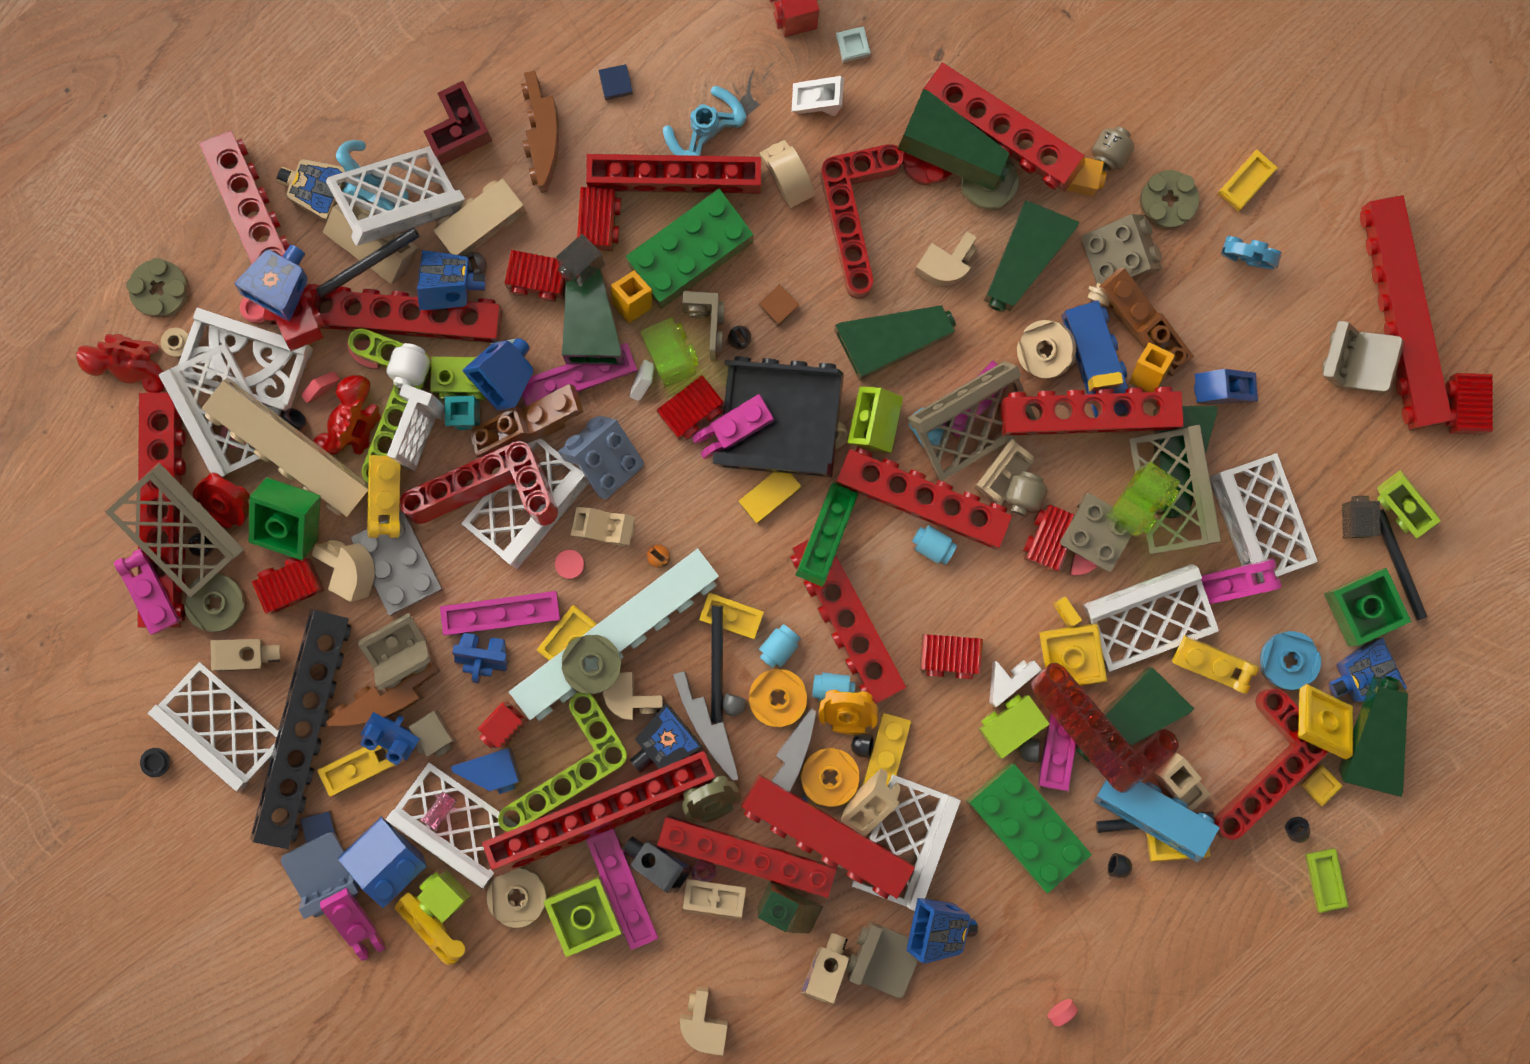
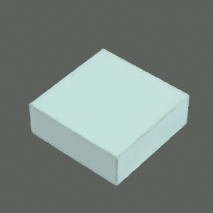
M864 26L836 33L843 63L870 57L871 52Z

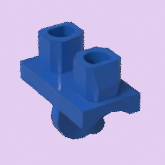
M463 633L459 645H454L453 647L454 663L463 664L462 672L472 674V683H479L481 675L492 677L493 669L506 672L508 660L504 639L490 638L488 650L478 649L479 636Z
M375 712L372 713L360 734L363 736L361 746L368 750H375L380 745L388 750L385 757L395 765H399L403 760L407 761L420 738L401 726L404 717L401 715L394 722L387 717L383 718Z

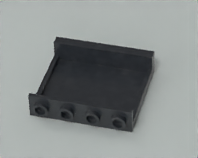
M735 356L734 360H725L724 364L729 368L723 416L760 394L775 420L728 450L723 449L720 452H714L712 464L721 468L832 478L844 373L836 369V365L831 363H819V367L808 366L807 362L795 360L791 361L790 365L779 364V360L763 358L762 363L751 362V358Z

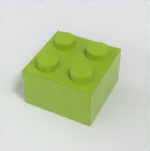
M601 876L552 895L543 901L566 957L616 937L623 932Z

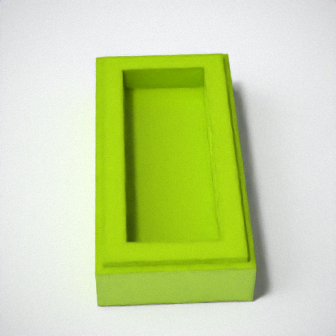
M1331 848L1306 853L1305 857L1317 912L1322 913L1349 907L1337 850Z

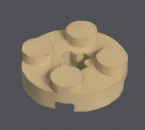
M1040 320L1030 324L1024 330L1021 341L1017 345V356L1021 366L1027 372L1040 378H1054L1065 373L1075 363L1076 342L1071 331L1063 323ZM1045 341L1053 346L1049 357L1046 354L1040 353V349L1044 347L1043 342Z
M524 867L498 877L496 876L487 891L489 911L497 920L508 927L519 928L531 924L541 915L545 908L543 902L547 898L545 884L536 872ZM514 889H519L521 894H525V899L521 900L520 905H515L514 900H509V895L514 893Z

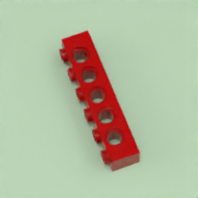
M943 62L923 88L930 91L1010 153L1008 159L1011 156L1019 161L1018 165L1029 174L1035 172L1043 177L1042 181L1053 190L1059 188L1065 192L1085 165L1084 154ZM953 94L963 96L957 103L948 101V98ZM977 109L986 111L985 115L981 118H973L971 116L972 112ZM1002 124L1009 127V130L1004 134H998L994 131L997 126ZM1023 140H1030L1033 143L1032 147L1026 150L1020 149L1018 144ZM1048 155L1054 156L1057 159L1052 165H1044L1041 162Z
M587 154L586 184L587 187L608 188L627 192L713 193L720 189L722 193L761 194V157Z
M1157 387L1155 392L1144 393L1143 388L1125 389V393L1115 394L1114 389L1096 390V394L1086 395L1084 390L1067 391V395L1055 396V391L1037 392L1038 396L1026 397V392L1008 393V397H1004L1001 401L1002 436L1178 430L1183 427L1182 391H1173L1172 387ZM1145 402H1151L1155 405V416H1149L1145 413L1143 409ZM1115 403L1125 405L1127 408L1126 417H1120L1115 413ZM1086 404H1092L1097 408V418H1090L1086 415L1084 410ZM1057 405H1063L1068 409L1069 416L1067 419H1061L1056 415L1055 407ZM1026 407H1036L1040 413L1039 419H1029L1025 412Z
M856 447L855 451L849 449L836 484L997 550L1000 548L1012 515L1006 513L1007 508L992 502L990 506L979 502V496L964 491L963 495L952 491L953 486L939 480H937L936 484L925 480V474L910 469L909 473L898 469L899 464L892 460L883 458L881 462L871 458L872 453L859 447ZM874 468L878 473V480L867 482L862 475L864 469ZM897 478L904 482V492L894 493L890 489L889 483L892 479ZM924 489L931 493L932 501L930 504L924 505L917 500L916 495L919 490ZM951 500L957 503L959 508L957 515L950 516L944 511V503ZM978 511L985 516L984 526L977 527L971 522V514Z
M809 539L792 548L794 555L790 556V559L796 570ZM835 555L823 587L810 581L803 583L810 597L816 596L821 606L817 610L824 623L826 624L830 621L835 630L831 636L837 648L841 649L844 647L849 657L845 659V663L851 674L855 675L857 673L863 683L858 686L860 691L870 693L873 696L872 701L876 704L905 689L906 685ZM833 585L840 590L839 600L831 602L825 598L824 590L827 586ZM842 611H848L854 617V623L849 628L842 627L838 622V615ZM856 637H863L868 643L867 650L862 654H858L852 649V641ZM872 662L877 663L882 671L880 677L875 680L868 678L865 672L867 665Z
M669 815L665 817L657 846L827 898L829 897L837 870L824 862Z

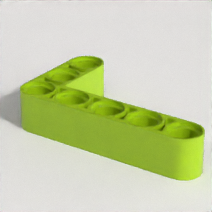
M366 329L353 331L348 339L349 347L354 355L385 368L388 367L389 361L383 359V351L388 347L397 348L403 345V343ZM359 337L369 338L370 346L368 349L360 351L355 348V341ZM431 361L424 382L419 386H414L415 388L424 390L431 372ZM395 385L362 467V477L367 483L369 455H387V453L379 451V443L384 438L393 440L398 426H393L389 423V416L395 411L404 413L407 401L399 395L400 388Z
M576 693L570 700L569 708L595 751L504 807L498 815L499 826L504 831L509 832L533 822L625 763L627 757L626 750L591 694ZM580 697H586L591 701V709L585 714L578 713L574 708L575 701ZM595 722H601L607 728L606 735L601 739H595L590 735V727ZM610 747H617L622 752V759L617 764H610L605 759V752ZM587 762L594 764L597 769L596 776L591 780H586L580 775L581 766ZM561 778H565L571 783V791L565 796L559 795L555 791V783ZM535 794L542 795L546 800V806L541 811H534L529 805L530 798ZM508 810H515L520 815V822L515 827L507 826L504 821V815Z

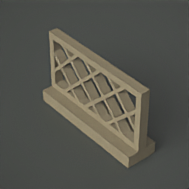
M1004 361L908 417L911 427L919 435L939 480H945L1017 437L1002 436L1001 431L1000 437L995 440L987 439L992 422L1002 425V421L994 419L999 403L1002 401L1000 399L1004 388L1012 384L1015 392H1025L1019 380L1021 373L1018 366ZM985 399L992 401L987 417L976 414L980 402ZM1031 406L1026 407L1027 417L1031 420H1036ZM961 413L968 415L963 431L952 428L955 417ZM975 417L986 420L981 436L970 433ZM936 428L944 429L939 446L932 444L927 436V433ZM950 432L961 434L957 450L945 448ZM968 437L979 440L976 451L971 454L963 453ZM943 452L955 454L951 466L943 470L940 464Z
M1200 425L1129 439L1150 554L1221 543ZM1184 436L1185 448L1179 457L1164 448L1171 438ZM1165 439L1162 445L1155 442L1156 440ZM1150 442L1159 449L1150 462H1147L1139 456L1137 444ZM1161 451L1176 460L1167 474L1152 465ZM1186 452H1187L1188 464H1187L1185 461L1182 460V458H1183V456L1186 454ZM1140 461L1147 465L1143 471H1141ZM1179 462L1190 469L1191 476L1184 486L1169 477ZM1149 468L1164 477L1155 491L1145 486L1143 482V477ZM1167 479L1181 488L1172 503L1157 494ZM1191 481L1194 493L1187 489ZM1145 490L1152 494L1148 500L1146 499ZM1184 491L1193 496L1196 502V506L1189 515L1175 506ZM1154 497L1169 505L1160 520L1149 514L1148 506ZM1172 508L1186 517V520L1177 532L1162 523ZM1196 510L1198 513L1199 522L1192 518ZM1150 518L1157 522L1153 530L1151 527ZM1189 520L1200 527L1202 539L1189 541L1180 535ZM1160 525L1174 534L1168 545L1155 547L1153 535ZM1177 537L1184 541L1173 544Z
M160 463L154 466L141 480L105 511L190 598L244 550ZM149 480L159 489L158 501H140V488ZM137 492L136 501L128 500ZM162 493H163L171 502L162 501ZM122 504H136V522L122 521L114 512ZM140 504L158 505V522H140ZM162 505H175L180 510V522H162ZM185 515L192 523H183V516ZM127 525H136V533ZM139 525L158 526L157 543H144L139 538ZM161 526H179V544L161 543ZM183 526L197 527L201 531L200 544H183ZM205 536L212 544H204ZM148 546L157 547V555ZM161 547H179L178 564H165L160 559ZM183 547L200 548V565L182 564ZM204 548H217L225 557L217 565H204ZM170 568H178V576ZM182 568H200L199 581L191 589L182 582ZM204 569H211V570L203 577Z

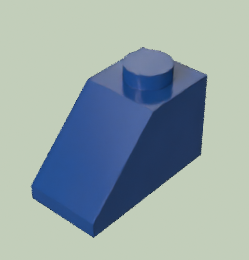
M1220 369L1195 374L1194 392L1197 403L1227 404L1258 401L1256 373Z
M511 747L451 766L453 773L488 791L498 789L499 794L516 789L514 783L521 781Z

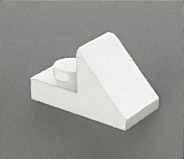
M838 76L793 83L792 112L804 114L823 111L831 116H836L842 107L844 77Z
M1023 660L1011 670L1013 676L1009 677L997 661H993L989 703L993 707L999 706L1042 669L1035 661L1026 663Z

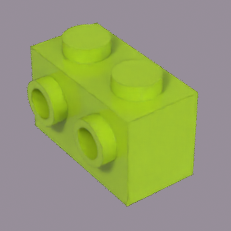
M431 357V392L437 395L439 400H445V397L475 396L478 401H485V396L462 371L476 357Z
M859 387L848 444L868 451L892 453L903 396L883 388Z
M1401 470L1377 487L1380 494L1377 497L1378 501L1387 511L1392 509L1399 518L1395 521L1406 534L1411 531L1417 539L1441 521L1438 514Z
M1019 694L1015 695L1005 703L1007 708L1001 713L997 714L996 711H993L981 720L983 726L978 730L998 758H1004L1049 725V722L1029 695H1024L1023 697Z
M445 871L442 874L435 872L429 876L419 887L423 892L417 898L421 901L419 904L420 908L428 916L433 917L435 915L443 923L472 895L448 871Z

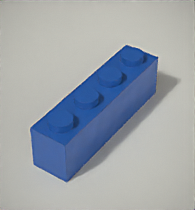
M1099 300L1065 310L1061 317L1064 325L1071 331L1076 342V362L1086 393L1096 394V391L1089 392L1088 381L1093 376L1115 372L1122 373L1123 384L1111 389H1114V394L1125 393V389H1128L1125 381L1127 370L1123 361L1119 362L1116 354L1118 343L1115 335L1109 333L1107 327L1109 316L1104 306L1101 307ZM1115 403V413L1120 417L1127 415L1125 405ZM1090 404L1094 417L1097 418L1098 410L1094 405Z

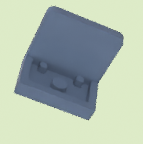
M597 416L588 421L586 428L579 434L567 439L565 446L558 451L564 461L579 466L597 495L602 499L609 498L642 469L644 465L642 458L619 422L604 416Z
M332 832L326 833L284 854L281 858L282 866L301 897L298 910L304 919L312 915L313 917L323 915L324 912L321 910L320 902L339 891L348 888L354 898L359 891V885L338 859L345 851L336 835Z

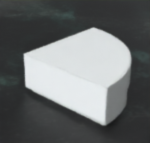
M644 359L633 382L630 398L637 401L641 400L652 383L654 363Z

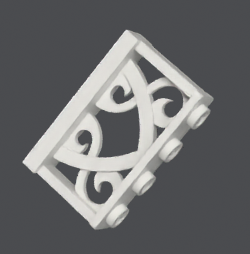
M196 308L193 316L194 322L179 364L226 343L228 336H234L236 339L235 345L229 347L232 354L240 351L248 340L254 341V356L258 363L265 367L261 371L245 377L250 388L256 386L258 395L253 394L254 397L279 416L281 411L286 412L291 408L313 348L306 345L290 351L282 335ZM205 326H209V347H198ZM265 348L272 349V355L267 357L272 360L270 364L261 355ZM221 351L212 356L209 367L225 373L227 364ZM294 354L297 357L290 377H288L280 370ZM206 359L202 360L200 364H205ZM192 366L181 370L187 382L199 384L202 374L196 373ZM207 372L203 385L215 391L221 383L212 380L217 375ZM276 374L283 380L285 389L281 396L271 398L266 394V388L274 386L277 390L276 382L271 379Z

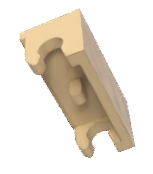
M1011 439L974 488L993 503L1002 505L1011 478L1015 475H1021L1022 471L1026 472L1034 462V456L1016 443L1015 440Z
M880 769L846 803L841 822L866 836L898 807L899 783H895L892 789H890L886 785L887 772Z
M687 879L683 912L741 921L746 888Z

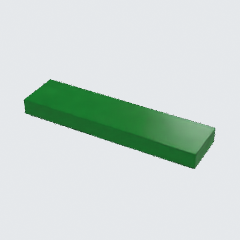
M834 482L831 483L796 571V576L823 587L859 493Z

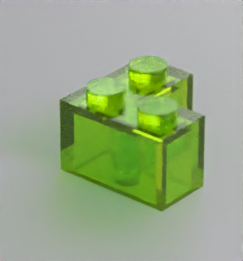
M673 317L640 331L664 388L696 375L695 366L699 365L698 358L692 344L686 346L684 342L687 336L681 322L675 324Z
M1149 461L1136 470L1106 517L1135 537L1142 534V532L1147 534L1157 520L1153 517L1159 508L1164 509L1166 505L1170 506L1179 494L1176 487L1180 481Z

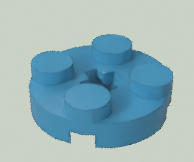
M1226 236L1221 255L1237 262V259L1247 262L1246 265L1274 269L1278 268L1282 252L1268 248L1269 244L1262 241L1251 240V244H1246L1240 238Z
M1287 631L1275 634L1270 637L1262 648L1260 654L1261 673L1271 684L1278 688L1286 690L1299 689L1305 684L1311 683L1317 677L1321 667L1320 653L1317 652L1312 639L1303 633ZM1292 652L1294 653L1293 658L1298 661L1297 665H1291L1289 669L1286 667L1283 658Z

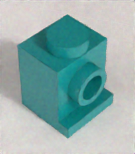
M475 396L445 397L446 427L454 426L456 430H471L472 426L480 425V402Z

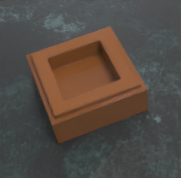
M779 284L759 303V307L779 326L799 307V304Z

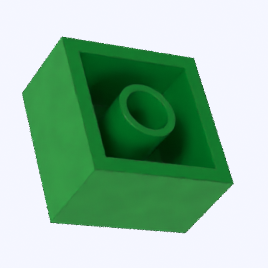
M266 477L250 496L248 543L303 560L318 542L321 495Z
M1387 568L1374 570L1323 593L1348 646L1362 645L1412 622Z

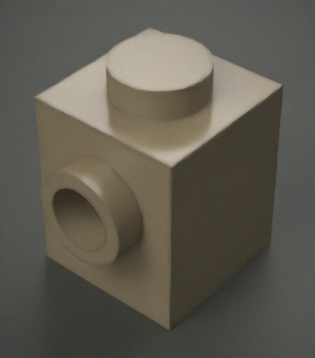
M433 711L409 726L412 734L420 738L415 748L421 755L425 753L427 757L434 754L437 758L452 750L450 744L456 741L439 711Z

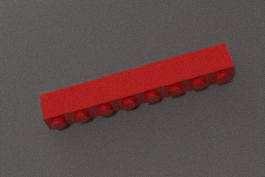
M1404 195L1369 201L1361 208L1360 223L1363 228H1366L1368 238L1366 240V250L1368 255L1372 256L1374 266L1372 267V278L1374 283L1378 284L1380 293L1378 295V306L1380 311L1384 312L1386 321L1384 323V334L1399 336L1404 341L1396 370L1398 377L1396 380V390L1398 395L1402 396L1404 405L1402 408L1403 421L1405 424H1408L1409 430L1452 421V415Z

